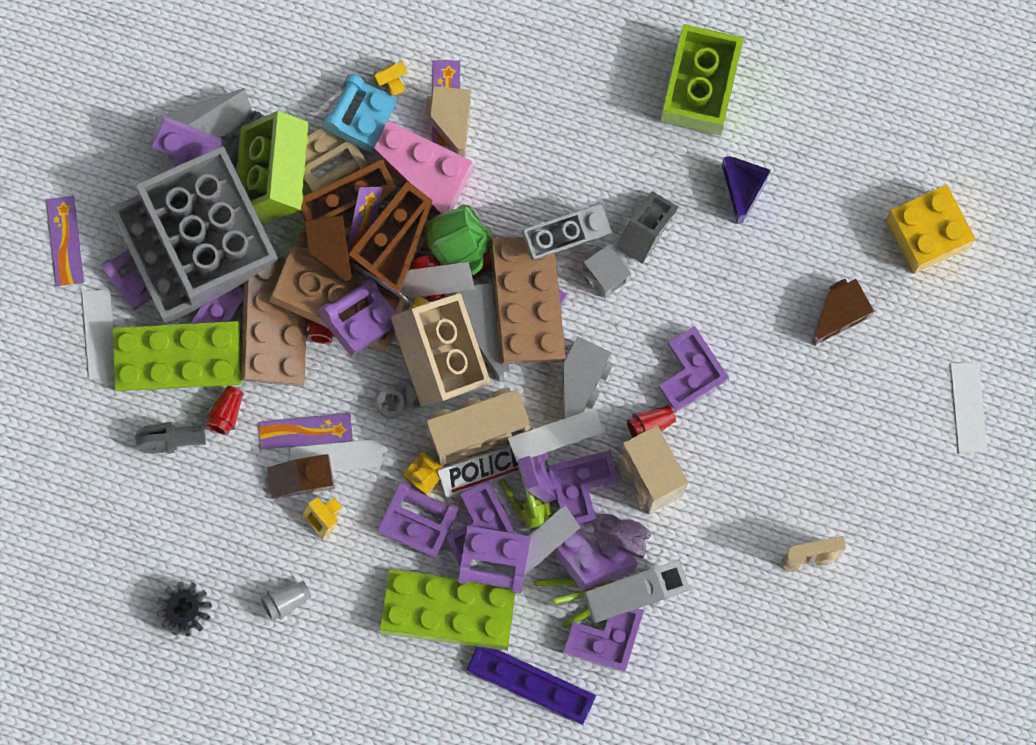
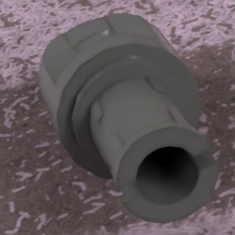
M172 422L147 425L137 431L135 444L139 451L148 454L165 452L170 454L174 453V450H177V447L206 445L204 424L189 427H175V425H172Z

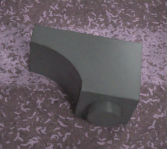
M652 191L629 220L615 248L624 252L628 257L643 263L674 217L678 206Z

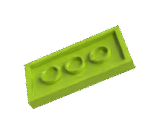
M238 321L113 328L115 391L243 385V382L240 381L241 339L240 322Z
M389 569L380 634L508 651L516 593L511 592L510 588L468 581L467 584L457 583L458 578Z

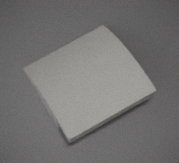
M224 146L136 184L137 196L110 207L112 217L164 325L226 294L278 259Z

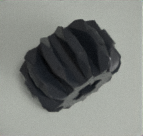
M178 582L177 593L170 587L165 589L166 593L170 596L169 600L162 597L158 599L161 605L167 607L158 610L157 616L167 617L161 625L165 629L173 625V635L178 636L183 627L185 636L190 637L192 635L191 626L194 625L201 632L204 628L198 621L200 619L210 621L211 616L203 613L202 610L212 608V603L208 601L201 602L206 598L207 593L205 590H202L195 594L197 590L195 583H191L186 592L184 583ZM183 602H186L190 607L192 606V609L187 611L186 617H183L179 612L177 613V609L182 608Z

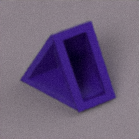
M732 156L724 157L721 166L736 222L740 224L744 222L766 186L771 170Z

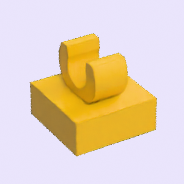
M397 61L371 74L376 86L386 83L391 95L395 96L405 91L399 77L408 72L403 62Z
M422 451L402 476L428 496L441 481L438 470L444 469V467Z
M317 497L307 505L302 516L319 537L323 539L333 531L338 522L335 517L343 507L335 498L324 505Z

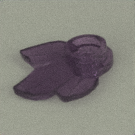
M601 514L596 517L593 523L594 535L597 538L596 546L604 556L612 559L619 551L639 558H644L646 554V543L644 540L651 537V532L647 527L631 519L620 520L612 514Z

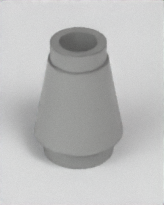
M301 581L269 590L267 595L261 597V601L272 621L277 618L282 620L306 602V600L310 599L311 594L305 582Z

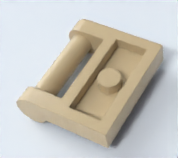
M322 127L308 136L305 156L306 171L303 179L312 193L344 178L357 169L361 170L367 167L368 163L356 145L328 132ZM347 151L352 157L350 160L315 179L312 172Z
M844 536L793 546L782 559L783 569L787 572H795L805 563L816 561V566L835 563V560L839 559L841 553L846 549Z

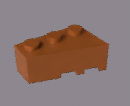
M383 160L377 161L304 196L300 210L304 220L343 216L347 238L351 232L359 187H383L381 200L373 209L379 204L381 205L395 192L396 186Z
M407 181L348 254L349 260L401 293L432 208L433 200ZM383 287L385 290H387L389 293H391L394 297H396L397 299L399 298V296H397L396 294L392 293L391 291H389L388 289H386L385 287Z

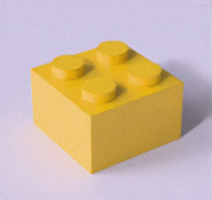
M947 184L892 209L886 218L914 274L969 249L976 240Z

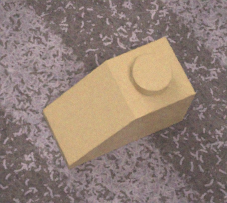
M434 86L433 96H427L425 114L431 115V125L456 154L465 157L471 90Z

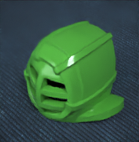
M463 204L457 209L446 211L431 219L425 228L427 245L440 262V265L469 262L472 275L480 271L484 262L483 255L489 249L492 231L482 224L476 212L469 205Z

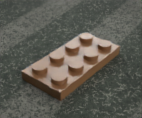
M524 237L492 238L490 240V253L501 364L564 361L566 355L555 253L531 260Z
M292 245L269 302L327 327L319 315V308L326 303L332 304L359 287V282L366 279V277L351 271V282L344 283L311 258L308 251ZM376 282L379 292L395 313H402L406 301L400 297L397 299ZM363 298L338 314V317L344 322L369 306L370 303L366 298ZM395 329L369 346L385 353L389 348Z
M278 258L267 268L244 282L240 381L301 387L305 383L307 318L269 302L286 260L284 258Z

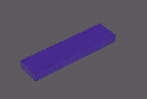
M476 647L466 669L467 672L580 725L584 724L597 696L498 649Z

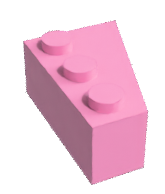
M390 121L387 122L374 147L376 159L378 161L383 160L386 168L403 185L409 181L433 200L431 211L435 215L454 209L473 172V162Z

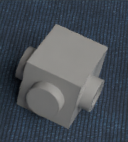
M608 244L604 248L597 246L585 255L586 261L583 264L585 272L582 276L592 289L597 287L604 298H607L630 281L632 273L626 267L628 261L619 249L614 251L610 244Z

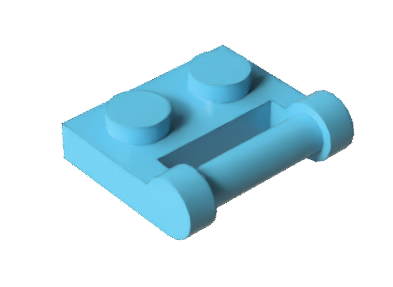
M348 74L344 81L345 88L331 115L326 116L322 126L328 132L371 153L398 99L365 83L358 75ZM355 94L363 97V100L350 126L343 123L342 119Z

